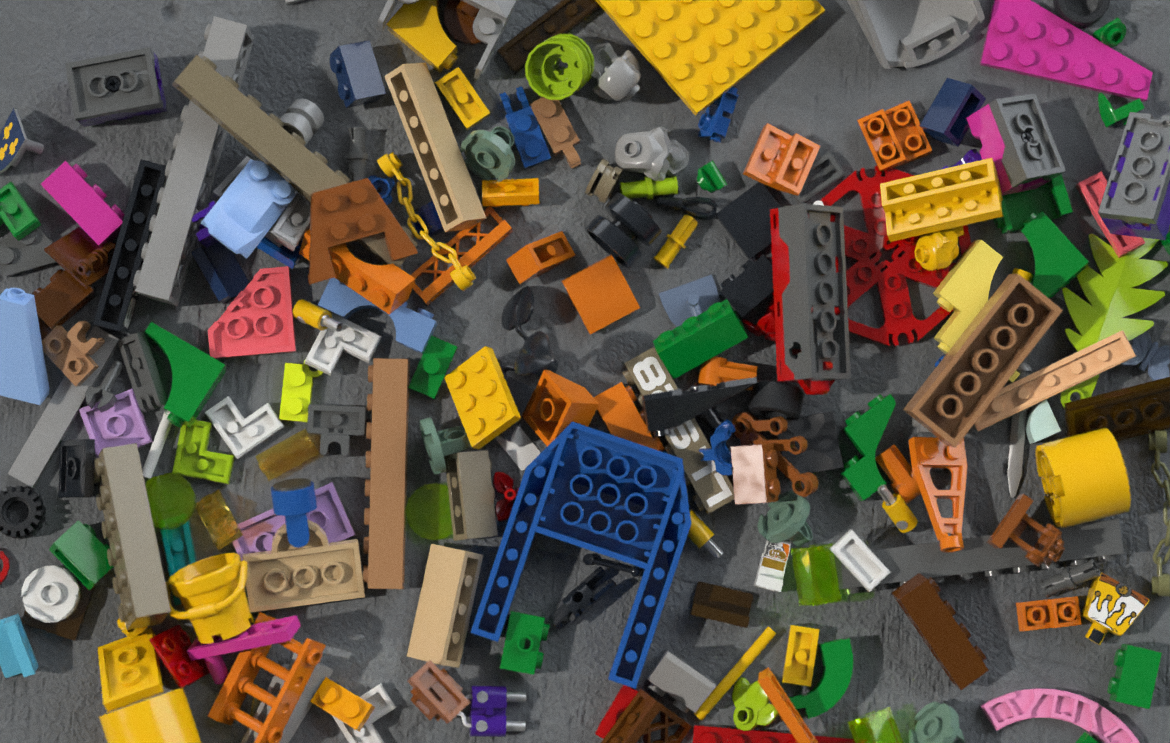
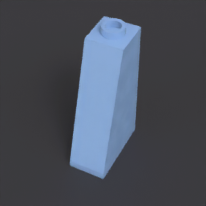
M6 288L0 294V396L41 405L49 395L50 388L35 297L19 288Z

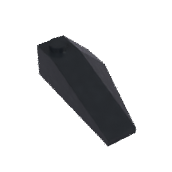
M757 378L727 381L712 387L711 385L696 386L684 392L681 389L643 395L641 401L647 433L654 432L655 437L671 435V429L685 424L756 385Z

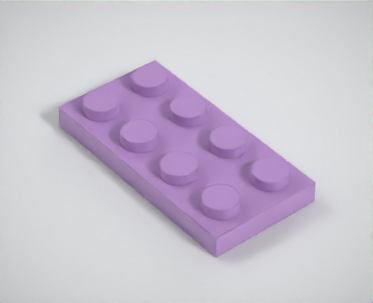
M329 483L316 489L317 508L307 513V519L318 524L325 531L329 543L344 541L355 536L356 534L334 484ZM273 509L227 529L241 561H243V554L272 550V539L276 531L286 523L285 516L275 515Z

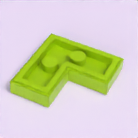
M195 420L191 428L183 425L180 429L172 474L230 484L235 456L207 451L212 423Z

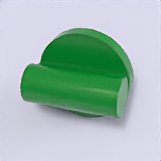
M1116 18L1093 32L1095 39L1110 48L1115 47L1123 41L1126 35V26L1119 18Z
M713 160L698 169L697 182L704 191L707 190L710 193H714L727 185Z

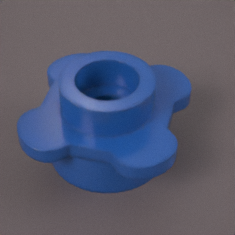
M371 175L368 179L376 190L378 188L383 189L379 195L385 204L389 205L393 200L391 191L395 186L394 180L389 177L384 179Z

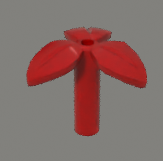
M774 293L765 315L756 325L742 319V323L755 336L764 335V338L769 341H775Z
M499 471L494 473L493 486L495 491L504 494L505 498L496 503L495 515L498 521H504L510 517L519 488L514 491V480L508 474Z

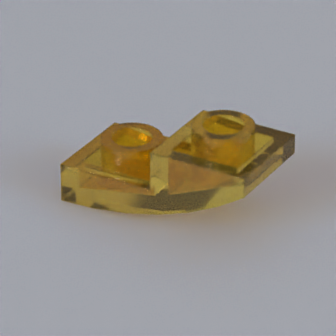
M219 489L212 494L204 496L199 502L195 503L200 519L207 527L212 542L218 550L243 536L228 503Z

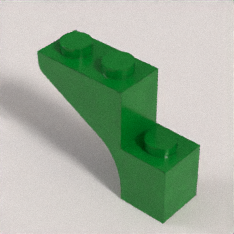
M879 394L867 403L870 407L869 410L862 415L859 411L855 412L845 420L848 426L842 429L862 458L859 459L857 456H854L843 465L845 471L840 475L860 501H864L876 492L880 485L886 484L877 469L875 453L896 404L891 394L885 398Z

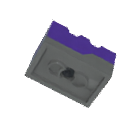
M150 47L65 63L74 116L83 127L103 124L111 120L130 119L133 116L142 114L151 115L167 111L158 57Z

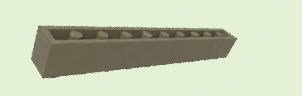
M196 55L173 82L172 85L262 162L290 183L294 189L310 202L311 194L314 192L349 183L350 179L339 170L334 172L326 165L328 161L317 151H314V153L310 152L304 146L306 142L298 134L293 132L290 135L283 129L284 123L272 113L268 116L260 109L262 105L256 98L250 94L247 97L238 90L240 86L236 81L227 75L222 77L215 71L217 66L207 57L203 56L201 59ZM402 225V229L416 247L418 243L413 239L415 237L414 234ZM383 233L356 240L384 265L393 263L400 267L407 258L404 257L391 261Z

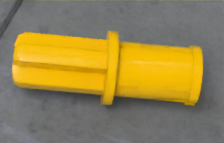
M687 214L684 215L671 235L667 234V241L653 259L668 269L681 248H686L684 244L698 226V222L693 217Z

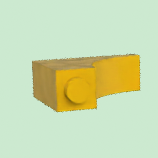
M419 0L414 4L404 3L386 24L388 30L440 73L444 68L448 70L456 62L458 51L456 45L447 37L439 22V0Z

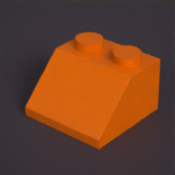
M544 370L523 418L545 445L548 446L571 422L589 427L599 403L586 388L552 371Z

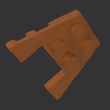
M368 178L311 194L309 285L336 277L328 248L383 233L391 261L418 254L417 249Z

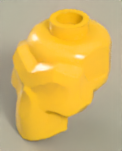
M963 226L920 235L914 252L919 264L927 271L947 268L959 254L958 236L964 234Z

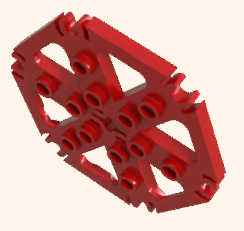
M876 165L874 167V177H867L865 168H861L859 171L861 181H859L855 170L820 201L825 206H832L849 191L859 193L867 233L844 225L845 257L858 261L846 271L847 307L877 283L884 325L876 329L848 318V329L851 334L890 347L889 335H892L891 342L895 347L899 345V334L906 335L908 344H911L914 341V336L911 332L913 330L917 342L951 313L939 307L927 319H916L912 312L906 279L936 289L956 263H951L947 268L935 271L924 269L916 260L914 254L920 235L886 244L889 239L887 236L885 211L882 207L880 184L914 175L891 168L885 170L884 177H882V171L880 172ZM968 224L963 225L964 234L958 236L961 256L971 245ZM897 245L898 248L891 255L893 260L891 263L885 260L877 266L875 265L882 256L881 249L888 251ZM903 251L904 254L898 258V255ZM875 254L876 256H874V257L870 260L869 257H870L871 255ZM884 267L887 268L883 272L880 271Z

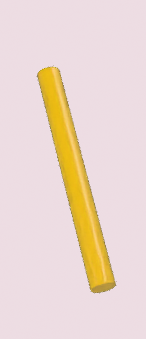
M768 626L693 714L702 721L777 633Z

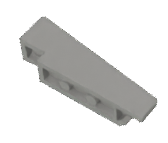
M293 654L288 670H291L298 654ZM321 663L315 666L283 730L279 743H289L313 705L310 702L325 677L329 679L333 669ZM274 675L267 691L278 696L285 681ZM261 701L254 718L264 723L272 707ZM248 728L241 743H254L258 733Z

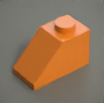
M563 231L527 244L506 259L519 284L541 276L573 258L576 254Z

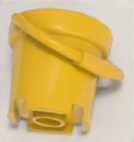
M223 553L201 559L176 571L165 582L171 610L169 615L177 619H190L198 640L202 644L214 643L213 635L222 636V639L226 640L250 628V622L254 623V619L244 589L247 581V562L241 561L240 555L236 553ZM171 591L173 595L180 599L186 612L176 611L171 606Z

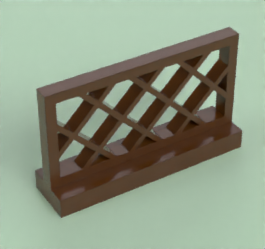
M640 689L601 743H636L642 735L643 743H681L692 726ZM661 711V721L651 724L658 712ZM680 724L674 735L668 736V727ZM661 729V739L651 742V732Z

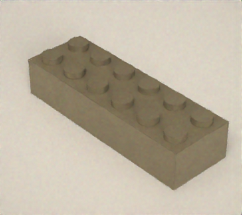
M137 443L102 448L94 462L93 483L98 484L99 493L96 494L98 510H103L105 521H102V533L104 538L109 539L110 549L107 550L108 562L110 566H114L116 577H113V588L115 594H120L122 604L118 606L119 618L121 622H125L126 630L158 625L164 621L171 610Z

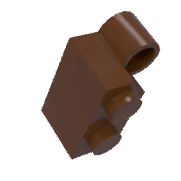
M63 269L53 274L50 278L51 283L44 289L39 287L32 293L35 297L42 340L57 325H64L95 298L94 290L90 286L85 288Z

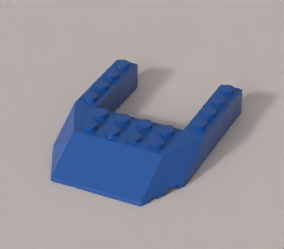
M571 422L525 469L470 633L499 641L535 533H541L644 568L608 676V680L636 689L691 526L683 459Z

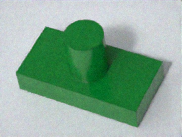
M431 335L408 388L436 399L458 347Z

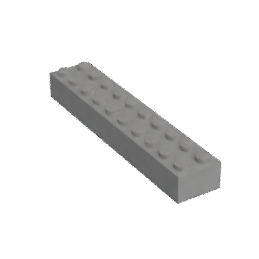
M214 16L212 24L208 23L205 29L204 40H207L204 51L201 50L198 56L201 59L203 56L210 59L217 66L215 71L222 77L226 75L231 77L241 87L255 37L247 25ZM192 101L189 102V105H184L181 113L183 126L181 133L177 132L174 137L173 149H176L173 160L169 159L166 165L165 176L168 177L165 188L161 187L159 190L157 204H160L157 215L154 214L151 218L149 231H152L150 241L145 242L141 258L144 259L142 269L136 271L133 286L136 287L135 292L141 296L177 307L192 259L191 252L194 251L196 245V233L200 231L199 226L203 220L201 218L198 222L193 223L192 218L207 206L228 133Z

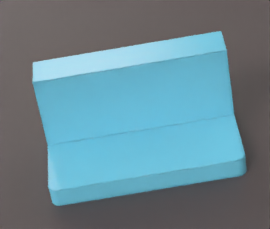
M19 613L1 619L0 667L4 677L9 678L20 673L23 674V677L35 674L39 665Z

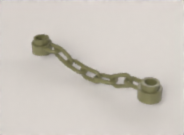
M1155 430L1154 433H1149L1148 435L1149 450L1155 451V462L1151 466V472L1157 484L1165 490L1167 500L1163 504V521L1167 526L1165 539L1159 542L1153 554V561L1157 564V576L1151 577L1152 594H1158V597H1170V574H1162V565L1166 564L1170 558V548L1163 561L1158 556L1164 543L1165 547L1170 545V519L1168 520L1167 506L1170 507V472L1166 465L1160 461V453H1167V431ZM1160 466L1168 478V481L1164 480L1163 483L1155 469L1159 470Z

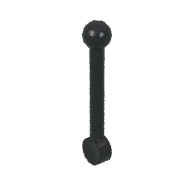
M586 554L583 557V562L586 565L597 564L629 572L634 577H638L641 574V568L638 566L628 567L596 559L591 554Z

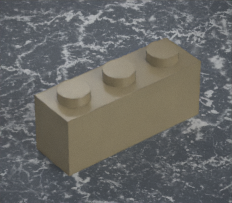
M488 450L459 452L444 456L454 541L498 536V518L495 515L494 508L495 490L491 481L492 463Z

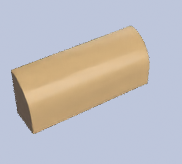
M431 544L407 657L427 662L431 660L435 664L460 667L483 560L482 554Z

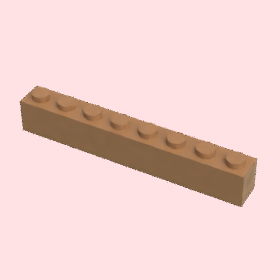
M373 358V365H368V382H373V394L367 395V411H372V422H367L366 437L371 439V451H366V468H371L370 479L365 480V496H370V508H365L364 525H369V537H364L363 543L364 554H368V565L363 566V583H368V589H404L409 415L408 387L410 361L408 359Z

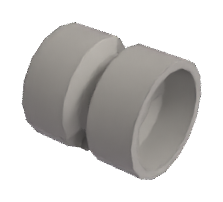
M301 98L296 99L289 106L280 120L284 123L282 128L290 135L293 132L298 134L306 142L304 145L306 146L312 136L323 125L324 117L320 108L315 103Z

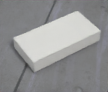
M851 529L830 548L832 553L868 592H871L891 573Z

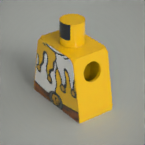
M1100 572V577H1095L1092 580L1081 612L1083 618L1092 622L1085 638L1101 645L1107 632L1116 636H1122L1150 599Z

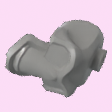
M609 43L595 46V50L592 52L594 56L592 76L597 79V85L593 87L592 91L607 100L621 101L624 97L630 100L641 88L637 85L641 78L640 64L637 58L629 50H626L622 56H617Z
M663 126L656 127L647 132L623 134L619 137L615 147L617 166L626 172L644 173L654 181H663L666 174L672 177L683 171L690 159L687 149L678 141L669 139L667 129Z

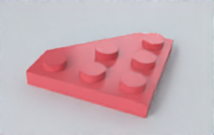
M290 267L263 268L254 275L251 282L236 296L222 316L208 329L209 354L211 357L222 359L296 352Z

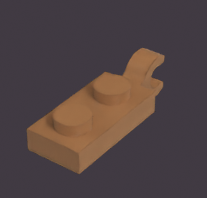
M542 97L530 103L529 106H532L531 109L554 155L563 152L571 169L581 165V159L573 147L579 144L580 140L559 100H549Z

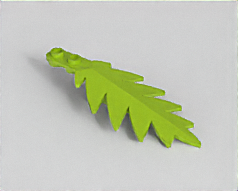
M1092 233L1088 235L1092 255L1101 275L1087 266L1076 277L1090 304L1068 288L1064 287L1062 289L1069 315L1081 334L1079 335L1069 328L1065 329L1068 340L1077 352L1122 330L1128 341L1154 326V322L1150 320L1122 317L1139 312L1165 296L1164 291L1133 288L1152 279L1168 266V263L1164 261L1139 259L1159 241L1158 239L1143 238L1145 241L1143 246L1119 258L1114 249ZM1099 375L1061 392L1060 401L1062 406L1065 408L1064 403L1072 402L1070 396L1074 392L1080 395V399L1091 397Z

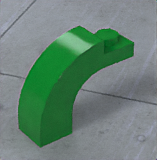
M849 638L819 643L823 671L818 684L805 694L789 697L798 712L799 709L804 708L807 719L819 716L831 709L847 690L853 672V653Z

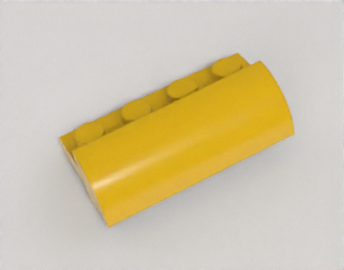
M992 158L880 184L882 207L885 211L887 236L890 242L1003 217L1001 201H1003L1002 192Z

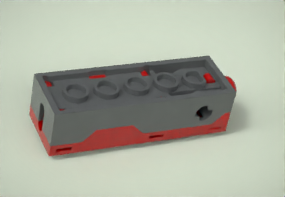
M798 204L770 209L777 382H798L806 395H825L830 391L834 381L851 379L843 207Z

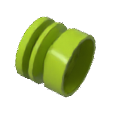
M558 34L538 44L529 53L525 63V76L530 87L539 96L549 100H561L571 96L583 88L591 79L594 71V56L590 47L581 38L572 34ZM559 61H562L563 63L567 62L568 67L565 68V66H560Z

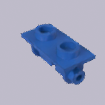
M732 87L707 107L706 112L701 116L698 123L700 129L698 137H710L711 141L721 143L722 138L725 139L731 120L723 117L722 114L723 112L730 115L733 114L739 97L737 88Z

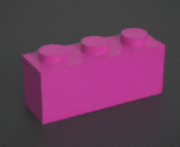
M65 161L41 185L102 248L106 242H112L119 236L125 214L116 204L112 207L104 200L107 195L96 183L92 187L85 180L88 175L77 163L72 167Z

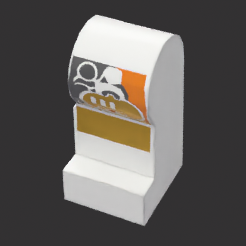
M790 540L780 543L766 541L754 586L781 592L791 547Z

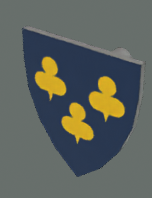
M13 108L0 133V174L10 166L17 167L26 150L40 155L44 149L42 143L27 139L19 114L15 108Z

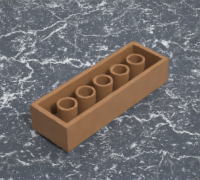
M1009 274L903 410L946 445L956 448L1063 310L1019 274Z

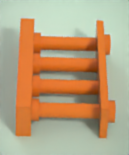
M260 612L254 624L277 620V618ZM293 638L290 641L278 643L298 654L291 670L267 658L272 644L241 650L208 717L228 725H232L234 720L258 733L254 743H279L283 730L315 666L320 662L326 645L306 638L304 644ZM260 668L285 681L278 696L253 683ZM247 693L272 707L264 723L240 709Z

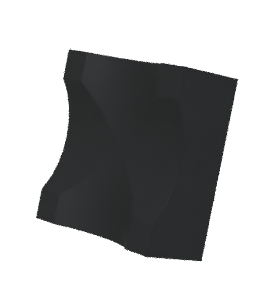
M833 411L799 417L798 420L786 419L788 424L787 430L784 433L778 434L777 438L791 439L796 436H802L808 444L806 451L797 455L792 454L790 451H780L800 473H818L843 468ZM776 421V422H775V426H776V428L779 430V429H780V425H779V423ZM795 441L796 448L800 449V444Z

